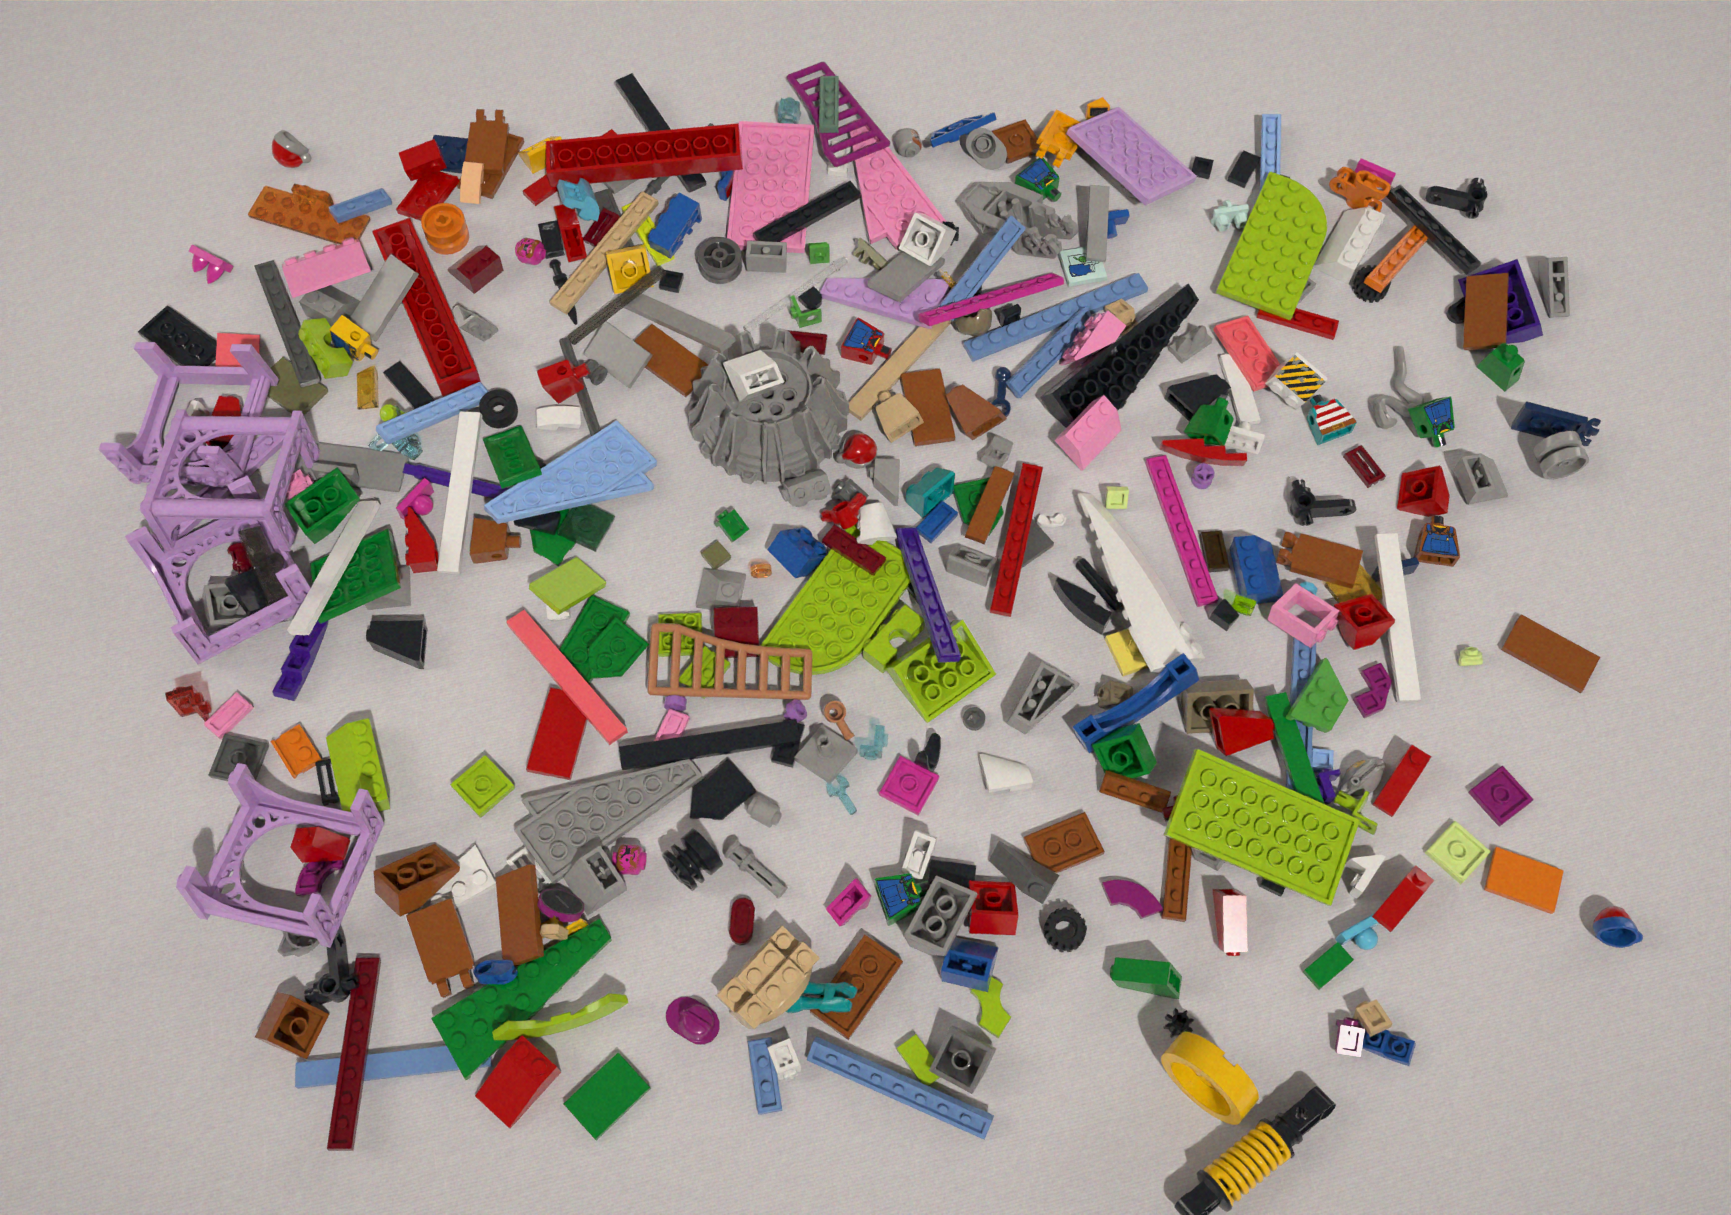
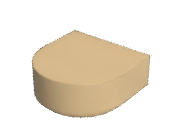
M559 924L541 925L540 935L548 939L566 940L569 931Z

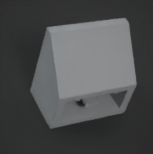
M1482 453L1460 458L1454 468V472L1468 505L1508 496L1493 459Z
M600 845L579 858L563 877L573 894L584 903V911L587 915L627 891L625 882Z

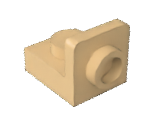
M1123 299L1105 306V312L1109 311L1126 325L1124 330L1136 322L1134 308Z
M1377 999L1371 1002L1364 1001L1356 1006L1353 1018L1362 1023L1370 1037L1392 1026L1391 1020Z

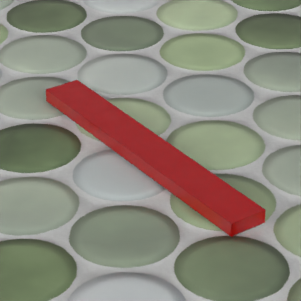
M1022 464L990 613L1011 617L1043 471L1041 466Z

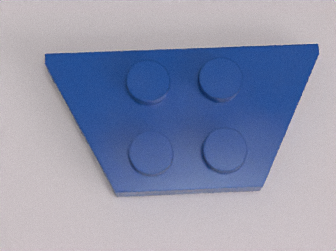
M995 112L983 117L978 115L964 118L932 132L930 140L932 147H937L948 141L949 143L960 140L959 136L964 134L967 136L974 129L997 120Z

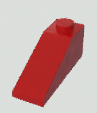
M1411 745L1400 759L1372 805L1393 817L1432 756Z
M1415 865L1372 917L1389 932H1392L1434 880Z

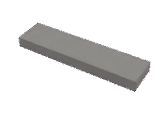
M1090 185L1086 261H1106L1110 186Z

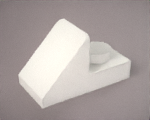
M915 830L901 872L905 874L910 873L913 877L922 880L935 850L937 837Z
M1379 854L1349 859L1345 866L1357 873L1350 883L1353 887L1349 893L1351 896L1357 899L1364 892L1385 859L1384 855Z

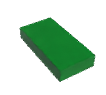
M1337 942L1307 967L1303 973L1320 990L1354 959Z

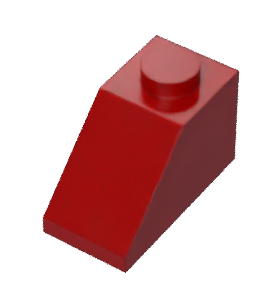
M318 826L296 828L290 848L302 863L345 860L350 840L347 837Z

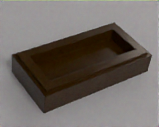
M1222 530L1201 532L1200 539L1209 573L1229 571L1230 566Z

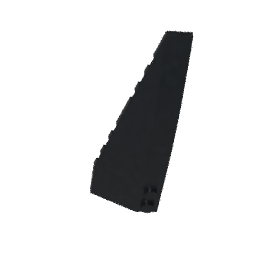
M1188 283L1137 320L1124 330L1115 342L1101 348L1040 397L1049 412L1065 428L1092 401L1103 395L1117 410L1124 407L1130 394L1136 390L1137 384L1146 376L1160 356L1162 349L1170 342L1169 339L1178 331L1179 325L1187 318L1199 301L1190 284Z

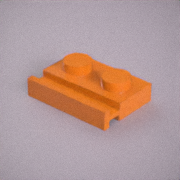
M300 724L280 735V738L275 741H270L294 779L300 773H305L316 766L315 762L323 761Z

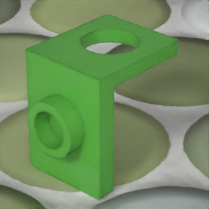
M827 242L808 243L810 264L830 263V247Z
M790 296V314L792 319H796L799 328L822 322L821 308L801 313L795 296ZM817 315L815 319L807 320L808 317Z

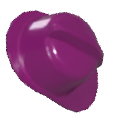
M680 997L674 1000L666 1011V1021L669 1028L694 1044L705 1045L712 1042L719 1032L720 1021L717 1014L696 999Z

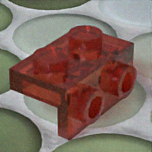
M193 685L176 687L172 691L165 693L166 701L181 717L198 713L205 722L210 718L209 713H212L210 702L208 700L205 701L202 692H198Z

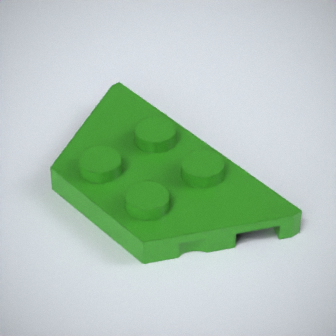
M1327 658L1320 660L1285 717L1290 721L1294 719L1301 721L1302 725L1314 727L1316 730L1324 733L1332 730L1349 701Z

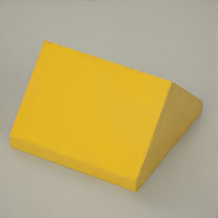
M550 136L518 152L520 158L532 174L546 168V141L562 140L561 136Z

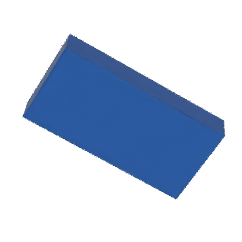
M941 501L916 527L918 534L932 544L958 516V512L944 501Z

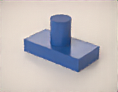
M1128 209L1108 212L1107 239L1117 236L1116 225L1126 224L1130 217Z

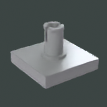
M822 725L796 754L795 761L831 784L858 753V749Z

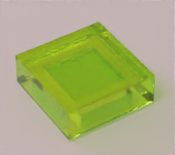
M1236 594L1231 606L1237 613L1251 616L1257 601Z

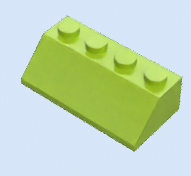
M369 718L344 724L326 737L342 810L351 812V805L359 789L368 790L378 812L389 810L390 805Z

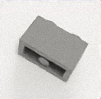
M747 240V271L786 273L787 242Z

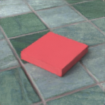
M217 333L215 367H242L230 352L232 344H251L260 354V335Z

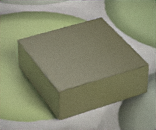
M719 541L701 552V556L715 570L731 559V555Z

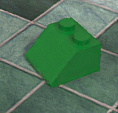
M1140 723L1119 728L1092 744L1104 773L1107 770L1129 778H1136L1150 774L1157 763Z

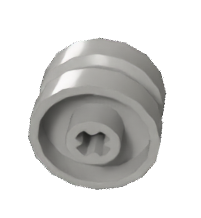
M1559 432L1536 444L1533 453L1537 462L1541 463L1540 469L1544 478L1553 480L1564 478L1580 471L1588 464L1589 457L1586 450L1581 447L1582 441L1577 432Z

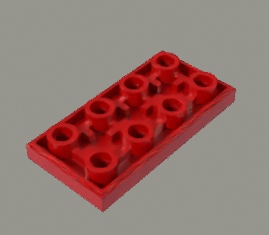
M550 688L526 770L530 773L571 780L588 720L561 689Z

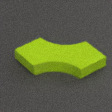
M991 977L988 992L972 989L971 994L979 1001L982 1010L978 1026L999 1038L1010 1021L1011 1016L1006 1013L1000 1000L1003 983Z

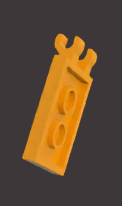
M1056 109L1036 142L1040 147L1035 156L1043 159L1047 151L1056 155L1052 165L1058 168L1061 166L1064 158L1070 161L1079 145L1066 133L1068 128L1081 122Z

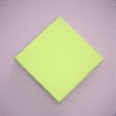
M1454 821L1425 854L1461 885L1491 851L1459 823Z

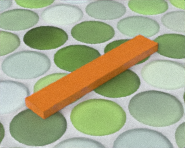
M1414 224L1366 277L1364 283L1381 293L1429 238Z

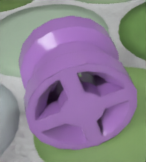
M1205 463L1197 465L1191 477L1194 487L1198 489L1208 488L1214 478V469Z

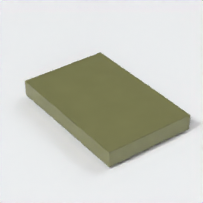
M284 357L270 368L279 381L277 386H270L267 397L291 414L293 411H302L304 416L328 393L327 388L320 383L301 388L291 362Z

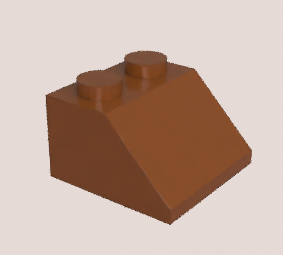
M277 992L255 1038L307 1059L329 1014L292 995Z

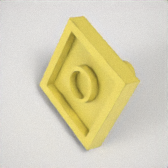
M1129 629L1105 637V642L1122 677L1149 668Z

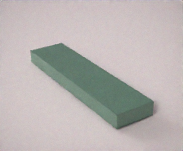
M820 76L819 133H839V76Z

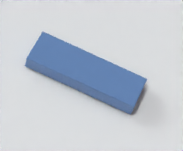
M380 188L329 206V212L337 223H341L392 205V201L384 189Z
M772 1037L748 1041L758 1115L782 1111L777 1072L767 1048L773 1045Z

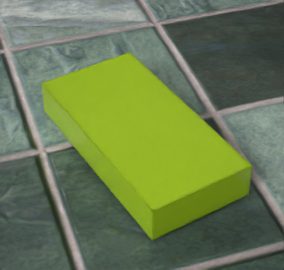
M916 1034L897 1047L896 1050L920 1083L930 1086L941 1078L929 1071L934 1058Z

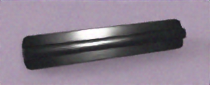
M1085 558L1080 559L1076 563V568L1113 610L1119 609L1122 603L1118 602L1116 593Z

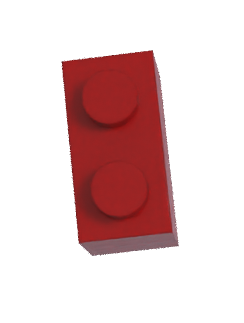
M435 139L399 152L404 171L410 181L419 180L424 176L447 168L441 149Z

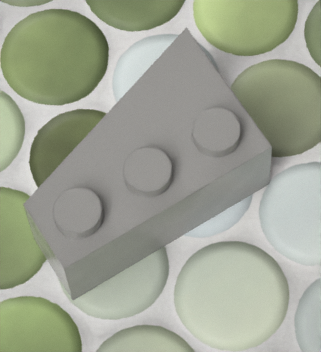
M1041 662L1034 671L1006 724L1023 734H1027L1073 693L1080 683Z

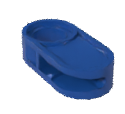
M485 960L474 968L473 973L480 984H506L515 979L518 970L514 967V963L511 960Z

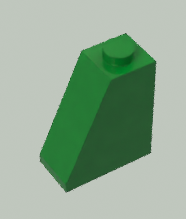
M1115 957L1114 965H1111L1110 977L1118 987L1179 999L1182 976L1170 962Z

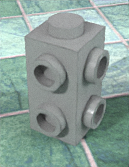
M822 469L783 482L784 489L782 490V495L785 502L788 501L792 506L796 507L804 506L808 501L814 499H825L828 494L832 493L828 476Z

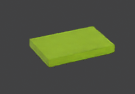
M575 557L530 583L529 590L559 615L605 588L606 581L578 557Z

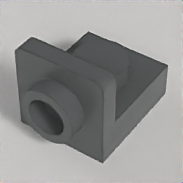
M849 479L844 483L841 481L834 488L836 493L832 496V499L834 501L840 499L842 502H850L857 493H862L866 498L869 495L853 480Z

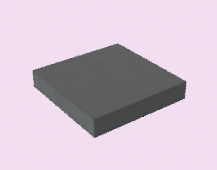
M224 734L208 775L214 779L228 781L230 773L234 771L237 763L247 765L256 781L269 745L265 742Z

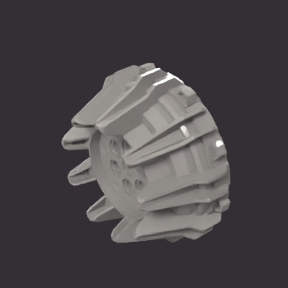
M777 329L772 348H769L767 345L760 346L759 349H756L749 331L741 332L735 338L736 341L732 346L728 348L729 360L761 350L776 362L784 383L773 391L739 402L723 365L728 359L721 352H716L710 364L701 368L702 378L693 381L694 394L699 399L691 402L690 412H688L690 426H693L694 440L704 443L700 448L701 454L705 459L712 458L713 466L723 467L727 470L729 476L736 474L742 476L743 483L752 484L757 480L764 481V484L778 481L783 483L785 479H793L805 475L810 469L818 470L819 464L825 458H832V450H839L842 443L839 433L847 430L849 401L846 400L845 392L836 390L840 384V372L831 370L830 360L822 358L813 346L807 347L803 355L800 356V341L796 342L791 333L785 329Z

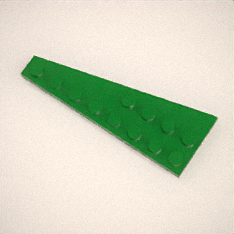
M600 918L572 934L566 940H562L545 950L543 957L518 966L516 968L518 974L511 982L506 984H488L431 1018L465 1080L471 1078V1075L489 1060L488 1058L507 1043V1040H494L492 1032L506 1021L530 1020L546 1005L545 1003L555 993H558L572 977L579 973V970L590 959H593L612 941Z

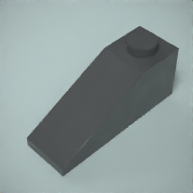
M1001 841L997 843L989 859L1022 893L1041 904L1045 902L1060 876Z

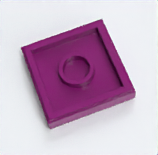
M1503 765L1468 792L1499 827L1534 800Z

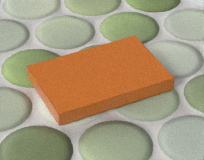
M1496 847L1493 850L1484 890L1553 914L1564 870Z

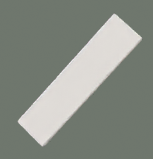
M1230 354L1220 355L1219 360L1225 380L1231 387L1229 393L1238 423L1259 424L1261 419L1250 384Z

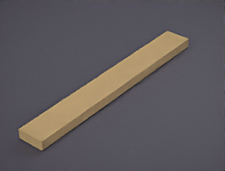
M642 191L550 300V305L567 315L608 266L606 251L622 249L658 206V200Z
M948 320L933 325L932 329L919 326L849 402V413L862 421L880 401L879 396L883 392L889 391L901 378V374L909 370L952 322Z

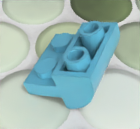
M580 178L578 184L559 179L557 188L562 203L568 208H576L578 215L582 219L598 221L600 210L591 185L583 178Z

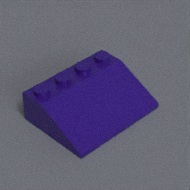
M1518 259L1470 275L1509 274L1506 344L1525 342L1543 336L1541 323ZM1466 277L1458 279L1463 296L1466 299Z

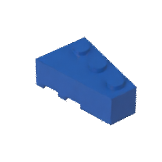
M680 192L671 199L666 213L661 214L658 220L659 224L648 235L650 248L670 259L684 241L682 239L686 234L690 235L693 232L691 227L695 222L700 223L702 221L700 204Z

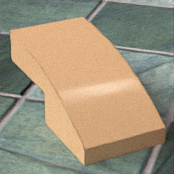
M464 161L461 176L460 202L481 203L484 163Z

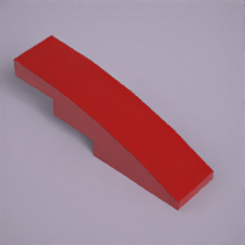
M1204 438L1162 440L1160 444V450L1199 463L1220 466H1244L1247 462V453L1226 454L1225 446H1204Z

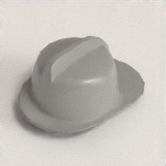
M977 128L967 136L966 148L981 166L990 170L1003 166L1007 158L1006 147L990 130Z

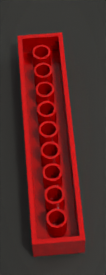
M739 123L546 141V174L551 187H557L559 179L578 184L580 178H583L590 184L743 169Z
M410 218L373 230L372 233L384 262L392 254L419 274L402 300V304L442 397L481 382L472 357L454 321L452 312Z

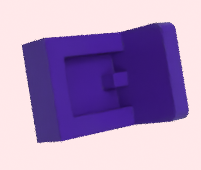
M1326 768L1319 771L1315 777L1325 805L1330 804L1336 797L1331 781H1335L1341 774L1339 769L1332 770L1331 768Z

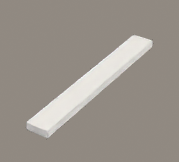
M480 412L459 413L437 568L439 573L460 574L482 420Z
M359 501L288 627L287 631L291 635H310L380 508L378 501Z
M1376 534L1374 539L1384 608L1395 619V623L1387 630L1397 702L1420 701L1421 695L1398 534Z

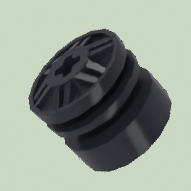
M691 829L680 838L684 846L683 850L673 844L671 849L674 855L666 850L662 857L674 877L688 889L694 891L698 886L693 877L699 883H703L705 880L701 870L703 869L706 873L712 875L723 866V862L708 841L697 830Z

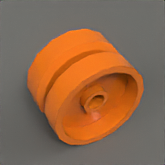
M441 203L430 207L424 212L421 218V226L430 249L436 253L448 255L461 251L467 245L469 230L460 208L453 204Z

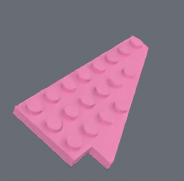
M866 125L849 132L850 138L870 131V128ZM873 137L853 145L852 151H858L880 141L877 137ZM889 147L854 160L870 244L887 237L895 249L899 250L898 248L915 212L926 214L942 224L943 221L946 222Z

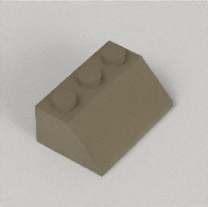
M1248 680L1196 682L1181 693V705L1186 733L1213 732L1209 713L1211 708L1253 710L1254 689Z

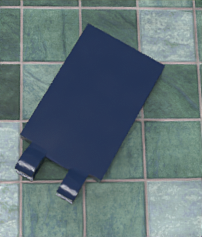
M1526 401L1513 420L1511 429L1543 438L1559 432L1575 431L1579 434L1582 446H1589L1592 440L1584 436H1596L1599 429L1593 426L1598 427L1601 420L1597 418L1588 420V417Z

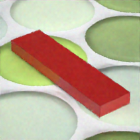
M1298 308L1295 309L1291 321L1259 309L1256 317L1334 340L1339 320Z

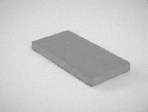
M903 251L868 281V287L901 302L944 265L945 259L940 257L932 266H929Z
M390 254L349 320L370 335V339L376 342L419 274L397 257Z

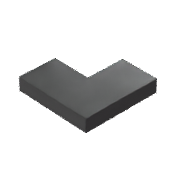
M1033 519L1022 568L1054 546V542Z

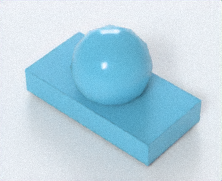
M1372 914L1341 932L1335 940L1342 946L1354 939L1360 949H1373L1377 945L1378 936L1372 928L1378 925L1379 922L1372 917Z

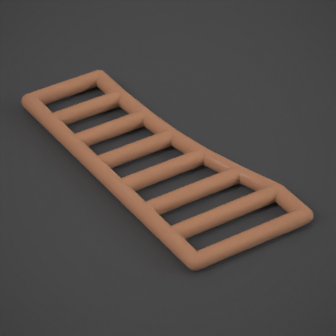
M654 623L651 626L647 692L649 695L654 696L676 695L689 697L809 700L812 694L813 652L811 649L742 644L710 636L679 624ZM660 632L673 633L670 687H657ZM681 635L694 639L692 688L679 687ZM703 642L716 646L714 688H701ZM725 649L738 651L736 689H723ZM747 653L760 655L759 690L745 689ZM769 656L782 657L781 690H767ZM791 657H804L803 691H789Z

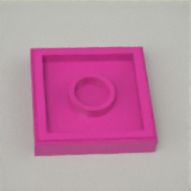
M900 756L880 790L879 796L919 816L940 776Z

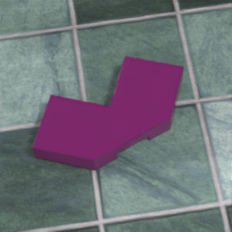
M1382 663L1362 670L1360 673L1370 691L1353 699L1363 718L1376 714L1385 708L1392 680Z

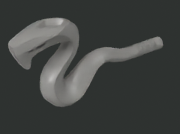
M1398 346L1395 349L1398 364L1395 387L1401 397L1409 404H1405L1397 398L1388 395L1377 397L1373 404L1375 420L1382 429L1391 428L1397 423V419L1389 416L1385 405L1392 407L1400 415L1411 418L1408 408L1424 403V398L1418 392L1404 384L1407 368L1404 348L1402 346Z

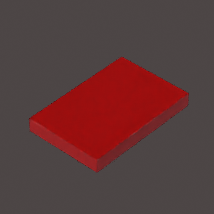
M440 171L417 180L396 208L397 213L421 221L426 210L436 204L445 202L460 182L459 178Z

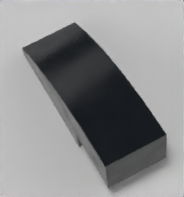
M1057 577L1053 590L1060 601L1079 621L1102 635L1112 612L1094 604L1095 595Z

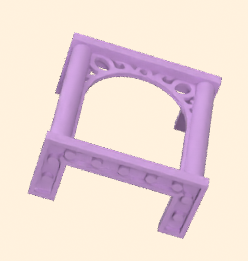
M136 342L134 350L158 375L155 388L136 439L126 448L121 443H101L99 451L130 482L140 484L141 482L150 483L153 469L156 467L152 463L159 458V453L163 449L161 440L162 430L177 384L250 385L241 417H261L270 386H277L279 379L251 344L231 345L230 352L242 367L175 366L155 342ZM234 435L223 449L219 446H199L197 454L203 460L183 462L180 471L181 484L198 486L199 484L212 487L218 485L227 486L235 480L245 477L244 470L255 435Z
M177 409L174 418L171 420L169 433L165 436V443L159 453V460L153 469L150 484L147 485L145 498L140 504L141 513L145 516L163 548L173 550L179 533L176 526L184 521L193 519L266 520L281 551L290 552L295 533L282 509L299 452L307 468H312L313 463H317L320 455L318 446L302 411H293L291 417L189 416L185 409ZM285 435L265 499H213L195 496L186 491L181 484L180 471L183 462L187 457L191 462L203 460L197 454L199 446H204V442L219 436ZM178 489L174 495L167 497L168 491Z
M248 476L237 479L227 485L235 499H261ZM219 519L177 540L173 550L161 548L146 526L136 529L125 536L130 546L151 574L155 576L178 622L171 629L197 664L295 615L311 589L289 552L281 551L266 520ZM250 526V530L246 535H239L241 530ZM246 542L259 547L269 557L277 572L275 575L288 596L208 637L186 591V581L191 567L205 552L224 543ZM182 560L187 561L182 567L174 566V564ZM176 573H182V575L177 578L178 575Z
M237 763L234 771L229 775L228 784L242 806L239 812L235 814L229 832L223 838V844L219 853L213 858V865L209 873L203 879L195 867L186 865L183 873L177 879L176 888L200 919L208 920L210 915L317 938L321 946L331 947L384 826V822L368 790H358L350 808L351 812L293 800L277 794L255 781L247 765ZM270 815H273V818L278 819L275 822H272ZM258 816L265 818V825L262 828L254 826ZM288 824L318 826L327 830L359 836L329 905L327 906L321 895L312 893L303 913L262 904L252 899L245 892L240 879V869L247 850L266 832ZM235 883V888L232 891L221 894L224 885ZM237 894L241 895L240 900L235 899Z

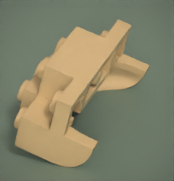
M782 925L715 996L743 1026L748 1029H755L758 1025L769 1022L783 1014L800 998L809 983L813 965L820 958L803 941L799 942Z

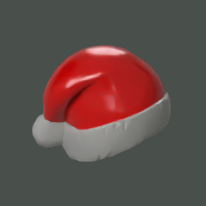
M285 130L275 134L272 141V155L280 165L287 168L299 167L302 163H309L311 161V155L308 153L309 149Z
M864 433L851 435L841 443L839 453L836 455V461L840 464L845 463L851 468H864L870 465L877 456L878 449L876 443L870 436Z

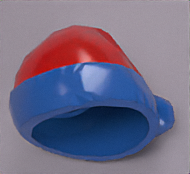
M1607 907L1594 919L1593 931L1596 937L1609 946L1625 948L1643 940L1642 933L1638 931L1635 923L1621 907Z

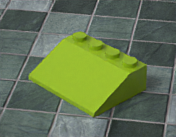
M963 619L950 622L961 654L959 662L938 663L931 639L928 637L885 667L896 686L926 723L936 718L996 675Z

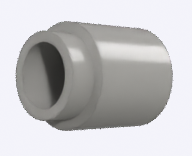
M754 797L747 809V813L751 815L752 819L769 828L772 825L776 826L782 817L780 807L763 798L758 799Z

